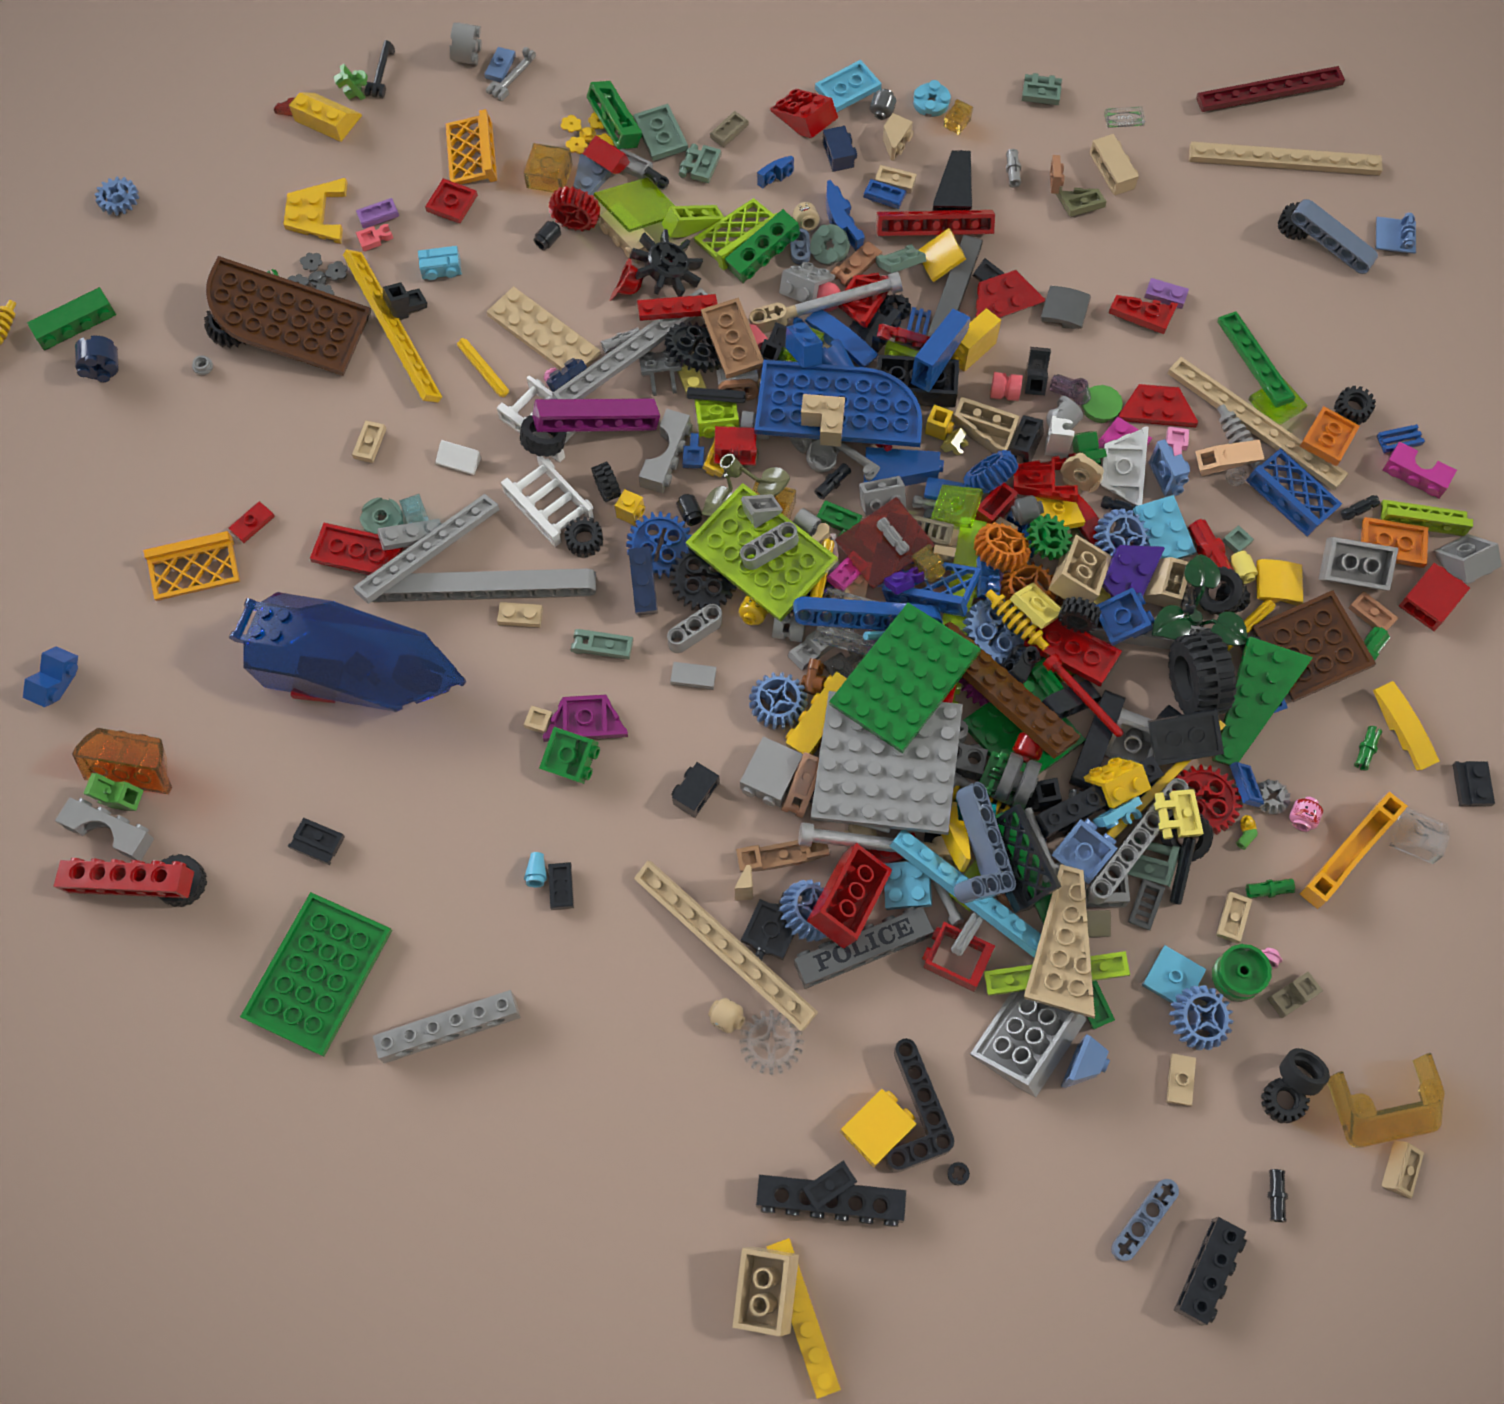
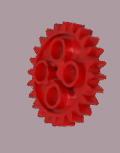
M1202 764L1198 766L1197 771L1193 765L1188 771L1183 769L1180 773L1181 776L1177 775L1174 779H1182L1188 784V787H1193L1196 790L1195 796L1199 813L1205 819H1208L1216 835L1221 832V829L1224 832L1227 831L1228 825L1232 826L1236 822L1234 819H1237L1240 815L1237 811L1242 808V805L1237 803L1242 799L1241 796L1235 795L1239 790L1232 787L1235 780L1227 781L1228 773L1221 776L1220 768L1213 772L1211 765L1206 770H1204ZM1210 786L1216 787L1218 789V793L1213 792L1210 789ZM1213 807L1219 808L1222 814L1215 813Z

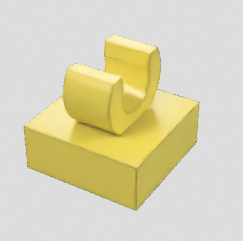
M962 428L952 431L940 448L944 452L952 450L956 455L963 454L959 444L962 447L968 446V441L963 439L967 433Z

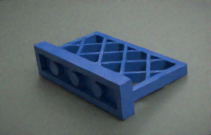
M1281 448L1263 464L1257 466L1246 479L1256 491L1307 537L1342 505L1336 497ZM1278 456L1285 462V466L1277 465L1276 458ZM1265 469L1273 470V476H1271ZM1278 470L1286 471L1287 478L1279 477ZM1292 472L1299 474L1301 480L1293 479ZM1280 483H1287L1289 490L1283 487ZM1293 484L1302 485L1303 492L1294 491ZM1307 486L1313 487L1316 493H1308ZM1296 497H1303L1304 504H1302ZM1309 498L1317 499L1318 506L1310 505ZM1323 500L1329 501L1333 507H1324ZM1311 511H1318L1320 519L1317 516H1315Z
M902 555L894 573L900 571L904 573L909 572V570L904 571L903 569L906 563L915 564V567H918L919 573L927 567H933L935 570L925 574L923 582L927 586L922 589L913 587L896 595L884 584L882 591L886 602L933 605L941 613L965 617L968 611L966 605L982 573L981 568ZM947 570L954 571V574L945 578L941 574ZM973 574L972 578L963 582L961 576ZM938 575L941 580L930 585L928 579ZM958 578L960 584L949 588L947 583ZM942 585L947 589L941 593L933 591ZM963 588L966 591L963 597L953 595V593Z

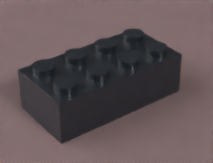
M878 355L877 370L889 373L901 380L913 392L919 405L955 408L958 396L959 360L950 359L931 390L927 392L911 384L915 357Z

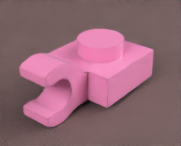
M1168 427L1166 442L1168 446L1172 447L1174 456L1180 455L1182 450L1186 451L1188 448L1189 429Z

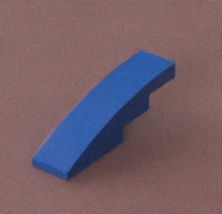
M824 310L813 312L805 319V322L830 347L832 346L830 342L839 339L849 357L860 367L866 368L877 358L878 354L863 339Z

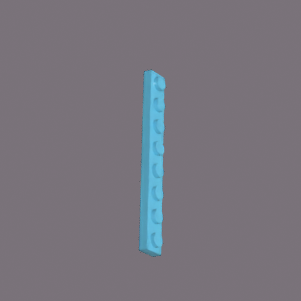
M901 830L889 846L954 897L955 885L969 879L906 830ZM994 897L964 903L1035 958L1041 933Z

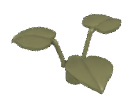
M757 449V453H756V460H757L758 455H759L758 449ZM726 454L720 460V466L726 472L724 477L727 480L728 488L719 486L713 489L707 496L701 513L704 516L710 517L731 496L733 487L730 477L737 478L742 472L760 483L757 487L760 495H778L788 485L790 476L785 470L772 467L766 469L762 474V479L746 470L747 467L751 466L742 465L733 454Z

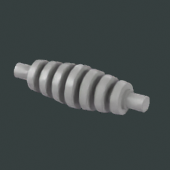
M1225 404L1217 408L1221 414L1220 424H1224L1222 426L1223 431H1228L1225 435L1227 439H1230L1229 444L1253 441V437H1249L1251 435L1250 431L1245 430L1246 426L1244 424H1240L1241 420L1239 417L1234 418L1236 416L1234 411H1228ZM1255 462L1247 465H1251L1252 468L1255 469L1257 466L1261 464L1259 462Z

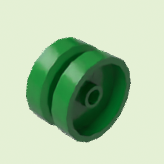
M1248 944L1231 946L1215 961L1212 967V980L1215 988L1231 1001L1243 1002L1252 999L1268 986L1272 978V967L1268 957L1260 949Z

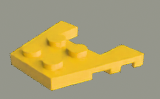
M346 178L287 193L284 216L285 229L305 235H317L320 239L326 240L328 238L333 240L334 243L341 244L343 232L341 224L323 225L326 197H346Z

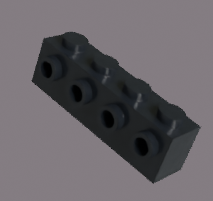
M1220 1217L1212 1219L1174 1311L1201 1326L1208 1325L1209 1322L1212 1323L1218 1311L1215 1308L1218 1299L1221 1300L1227 1291V1285H1225L1228 1275L1232 1276L1236 1269L1237 1262H1235L1237 1253H1241L1246 1245L1247 1240L1244 1239L1245 1230Z

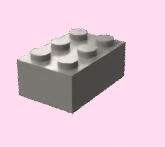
M1336 537L1327 538L1319 580L1390 591L1398 548Z

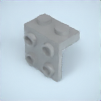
M803 262L800 265L791 266V268L783 270L779 293L800 302L814 300L817 298L819 285L833 281L835 275L831 274L827 269H819L813 267L812 263Z

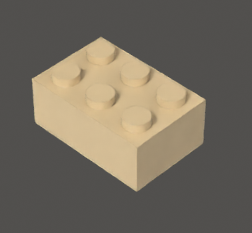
M1075 535L1071 540L1072 545L1068 548L1069 551L1059 559L1048 590L1065 600L1068 597L1070 599L1071 597L1076 599L1082 597V600L1088 599L1090 600L1089 603H1092L1100 594L1112 556L1080 536Z
M753 1246L742 1248L733 1328L780 1337L790 1334L799 1254Z

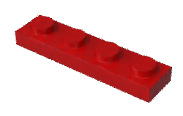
M716 294L637 300L640 321L702 316L701 309L718 304Z

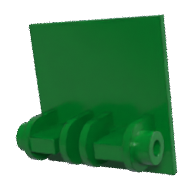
M992 750L980 783L985 786L989 797L994 798L1009 760L1008 754L999 751L998 753ZM1022 763L1020 771L1024 772L1026 763ZM1011 791L1008 800L1004 803L1012 806L1014 791Z

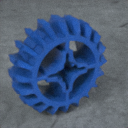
M998 451L975 464L966 473L963 480L967 490L972 495H983L1001 486V484L1011 478L1019 466L1015 456L1010 451Z

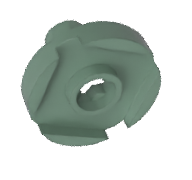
M833 224L821 225L812 236L810 244L811 253L817 261L824 265H834L838 261L841 262L847 256L850 248L846 232ZM832 240L834 247H830L827 250L826 243Z
M378 497L368 501L363 506L360 522L366 532L377 534L378 528L402 525L403 514L400 506L393 499L387 500ZM378 515H387L384 520L378 521Z

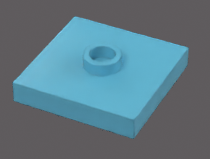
M1164 945L1142 986L1170 1003L1177 1002L1175 996L1182 994L1183 989H1190L1191 986L1195 985L1198 986L1206 969Z

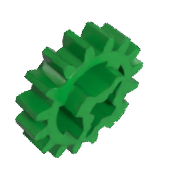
M1046 514L1044 517L1040 515L1029 524L1030 527L1026 530L1030 534L1026 537V540L1032 542L1029 548L1034 547L1036 549L1034 551L1035 555L1041 553V559L1048 556L1049 561L1062 557L1069 551L1068 548L1072 545L1069 539L1073 536L1067 533L1070 527H1064L1065 521H1057L1058 517L1056 515L1052 519L1050 514Z

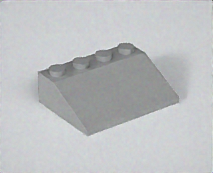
M1025 991L1013 992L1009 995L970 1054L1014 1086L1037 1097L1086 1022V1018L1084 1015L1024 999Z

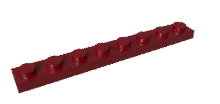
M1335 66L1199 92L1196 99L1201 111L1207 112L1341 86L1344 84L1345 78L1340 67Z

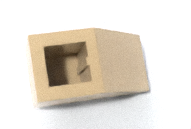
M892 113L884 125L883 141L889 157L893 161L898 154H902L905 143L912 139L914 133L912 130L913 122Z

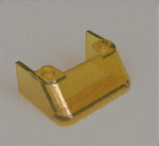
M1431 1053L1412 1060L1420 1081L1418 1087L1420 1102L1376 1111L1374 1102L1368 1095L1362 1093L1351 1095L1343 1071L1330 1076L1328 1085L1346 1140L1351 1146L1363 1148L1429 1134L1440 1129L1445 1091Z

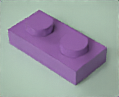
M1151 278L1144 298L1158 300L1167 305H1170L1171 302L1178 303L1177 308L1182 309L1189 289Z

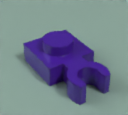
M914 567L907 573L900 571L884 578V583L888 589L897 595L913 588L914 583L923 582L925 575L924 572H918V567Z

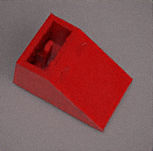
M800 89L791 90L789 95L778 100L776 105L770 108L773 114L795 132L811 139L838 119L831 97Z

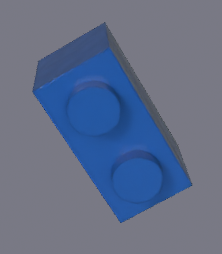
M804 322L787 326L786 349L803 368L822 364L823 342Z

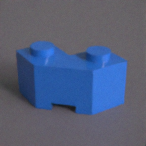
M57 646L42 652L40 672L25 678L23 698L42 707H47L59 701L76 675L78 655Z

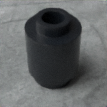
M546 221L535 234L533 241L536 246L541 250L550 248L561 236L560 226L554 221Z
M690 494L680 496L676 506L683 521L688 526L699 524L703 518L696 497Z

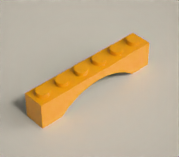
M1389 791L1379 800L1299 894L1315 908L1319 909L1328 901L1358 862L1408 806Z

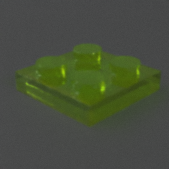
M1287 382L1286 384L1295 395L1294 402L1275 408L1263 389L1253 393L1248 399L1257 410L1279 425L1303 412L1308 406Z

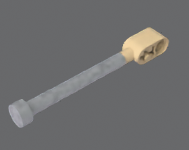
M895 272L888 274V279L789 307H785L782 303H773L759 307L750 312V323L756 325L763 333H767L773 330L775 322L786 326L788 319L887 291H891L892 294L902 292L899 273Z
M801 823L798 844L801 846L811 847L812 842L851 847L858 843L864 849L896 852L889 847L895 838L814 829V824ZM942 836L935 837L932 843L922 842L954 868H958L949 854ZM970 840L969 846L971 859L966 869H969L972 863L976 860Z

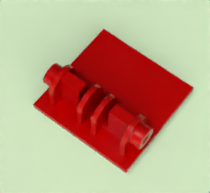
M715 426L714 464H720V460L726 454H733L742 465L756 466L755 428Z

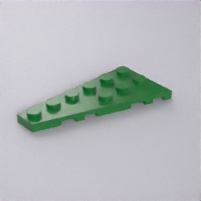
M1253 637L1247 638L1236 676L1235 702L1232 704V708L1226 712L1223 721L1226 726L1221 730L1224 754L1213 756L1212 761L1227 766L1234 762H1240L1313 657Z

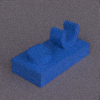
M978 557L977 568H981L982 573L977 582V597L986 599L985 594L990 589L1000 596V569L994 570L992 566H986L987 563L981 562L980 557Z

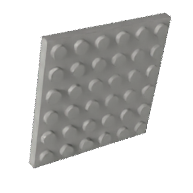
M829 691L811 820L948 835L963 704L942 702L905 751L901 753L830 706L829 701L836 692Z

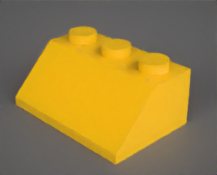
M300 92L289 105L296 122L340 142L343 141L362 117L361 113L316 93Z

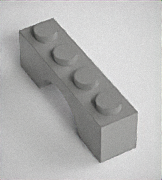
M666 409L660 423V433L669 446L661 456L645 460L639 475L640 487L664 493L666 486H670L672 481L671 473L673 469H677L679 453H683L684 446L686 445L685 438L690 436L693 425L690 424V415Z
M73 798L68 799L55 820L58 824L81 836L96 828H109L114 836V849L134 860H142L154 840L148 834L149 829L140 824L132 826L129 824L130 821L120 815L116 818L110 816V811L102 807L95 809L91 807L92 804L82 798H79L78 801Z

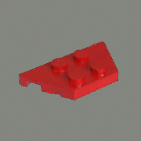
M1013 270L978 283V299L975 308L977 309L976 317L987 308L998 318H1002L1042 304L1046 300L1017 270Z
M879 272L869 275H854L845 291L888 279V275L879 276ZM889 291L838 305V308L866 328Z
M1138 384L1118 416L1126 422L1192 428H1196L1198 420L1180 388Z

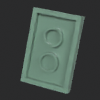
M669 104L633 114L635 122L642 131V139L653 161L687 151L688 144Z

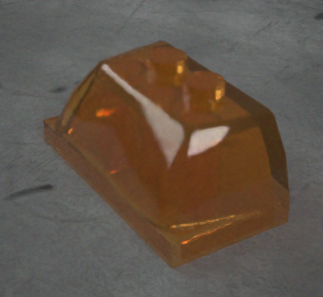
M96 728L87 734L72 752L84 780L88 781L91 773H98L114 782H128L145 791L169 795L172 789L167 776V757L162 739L150 737L145 734L127 733L123 730L115 731Z

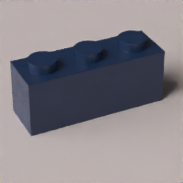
M649 546L628 549L635 613L637 616L658 613L651 548Z

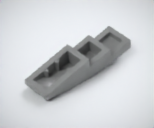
M821 626L806 636L804 642L789 651L788 657L803 671L808 667L810 658L819 659L855 628Z

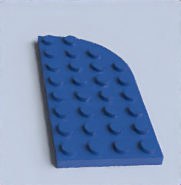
M763 360L754 429L755 434L820 439L821 427L801 425L803 394L845 397L841 441L920 447L922 434L920 405L908 386L895 376L881 370L865 367L818 364L803 368L798 362Z

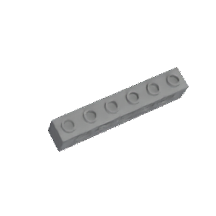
M509 990L374 1035L373 1040L378 1059L385 1064L521 1017L515 996Z

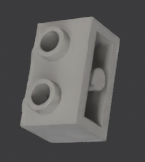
M900 476L859 484L861 506L865 515H877L880 512L897 511L900 508L906 507L905 485Z

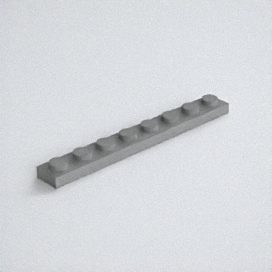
M482 495L353 587L355 593L369 604L499 511L498 504L487 495Z

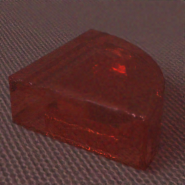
M287 98V101L281 104L280 102L277 103L274 107L275 114L293 117L289 105L295 98Z

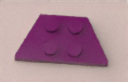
M606 694L562 697L558 710L550 720V726L546 733L544 732L543 741H549L553 727L589 739L628 737V731L622 724Z

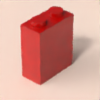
M1433 563L1399 604V607L1435 632L1469 591L1470 587L1461 579H1457L1447 572L1444 567Z

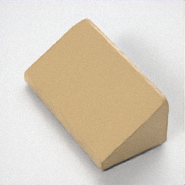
M746 865L735 886L736 901L752 900L753 898L752 870L750 865Z
M1394 1141L1382 1186L1392 1192L1412 1199L1424 1152L1408 1142Z

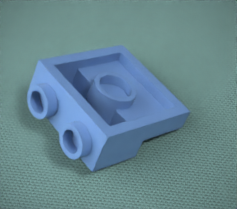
M1165 439L1157 441L1149 460V465L1165 497L1180 495L1184 492L1183 485L1189 481L1190 466L1184 460L1182 454L1174 456L1172 447L1168 446Z
M1088 818L1085 822L1080 819L1052 854L1063 865L1084 870V881L1087 884L1093 880L1118 849L1114 845L1117 841L1107 833L1104 836L1096 831L1098 826Z

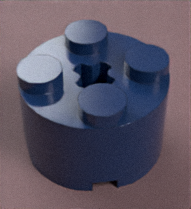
M98 335L91 336V339L84 340V337L79 339L75 344L77 375L103 383L110 381V378L115 376L119 370L118 348L114 345V342L107 337Z

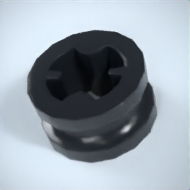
M955 1162L950 1165L947 1175L951 1183L960 1186L968 1181L970 1172L967 1165L962 1162ZM955 1167H960L959 1170L962 1168L965 1171L962 1176L963 1180L958 1181L957 1177L956 1179L952 1177Z

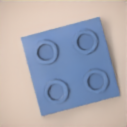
M1406 213L1402 219L1376 217V249L1415 254L1416 221L1413 213Z

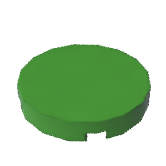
M1096 385L1089 388L1084 393L1081 403L1086 417L1098 423H1107V421L1115 420L1120 414L1123 405L1122 397L1117 390L1106 385Z

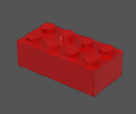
M858 843L854 844L843 852L807 922L844 949L858 939L892 869Z

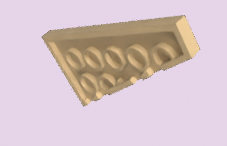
M1060 864L1057 878L1062 887L1052 893L1024 999L1095 1019L1084 870Z

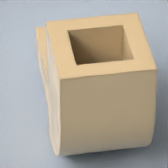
M942 527L940 539L944 540L947 527ZM954 527L950 545L935 542L932 559L953 563L959 528Z

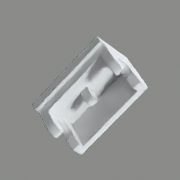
M1052 416L1046 436L1045 455L1067 458L1074 438V431L1070 429L1065 430L1062 426H1072L1073 422L1071 420Z

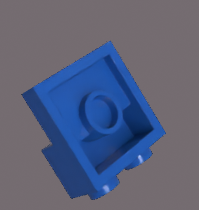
M1133 587L1095 605L1099 606L1101 610L1099 620L1112 646L1132 636L1135 639L1151 631L1153 628L1152 623L1155 620L1150 610L1145 612L1142 605L1146 604L1141 592L1136 594Z

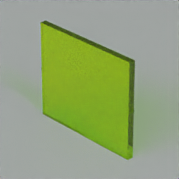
M647 177L594 193V197L628 232L662 222L669 207L675 206Z

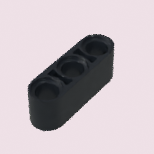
M1084 680L1078 683L1096 703L1101 700V695L1090 681ZM1070 687L1055 692L1042 701L1060 719L1067 718L1089 708Z

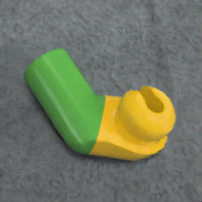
M1245 815L1240 820L1242 836L1236 844L1243 850L1249 846L1258 834L1256 823L1250 815Z

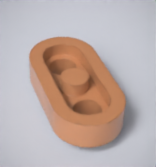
M752 379L725 380L718 386V389L723 390L731 388L729 390L745 391L746 401L753 400L758 395V385Z

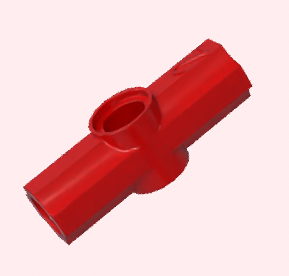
M1201 518L1190 524L1188 530L1197 544L1198 555L1201 554L1210 558L1218 567L1225 566L1228 569H1233L1225 555L1223 541L1214 536L1206 520Z

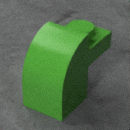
M91 773L83 794L97 800V803L110 808L136 811L144 790L128 782H114L98 773Z

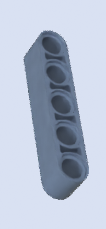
M1309 199L1302 200L1292 213L1291 219L1298 227L1356 272L1361 274L1368 273L1378 258V253L1375 249Z

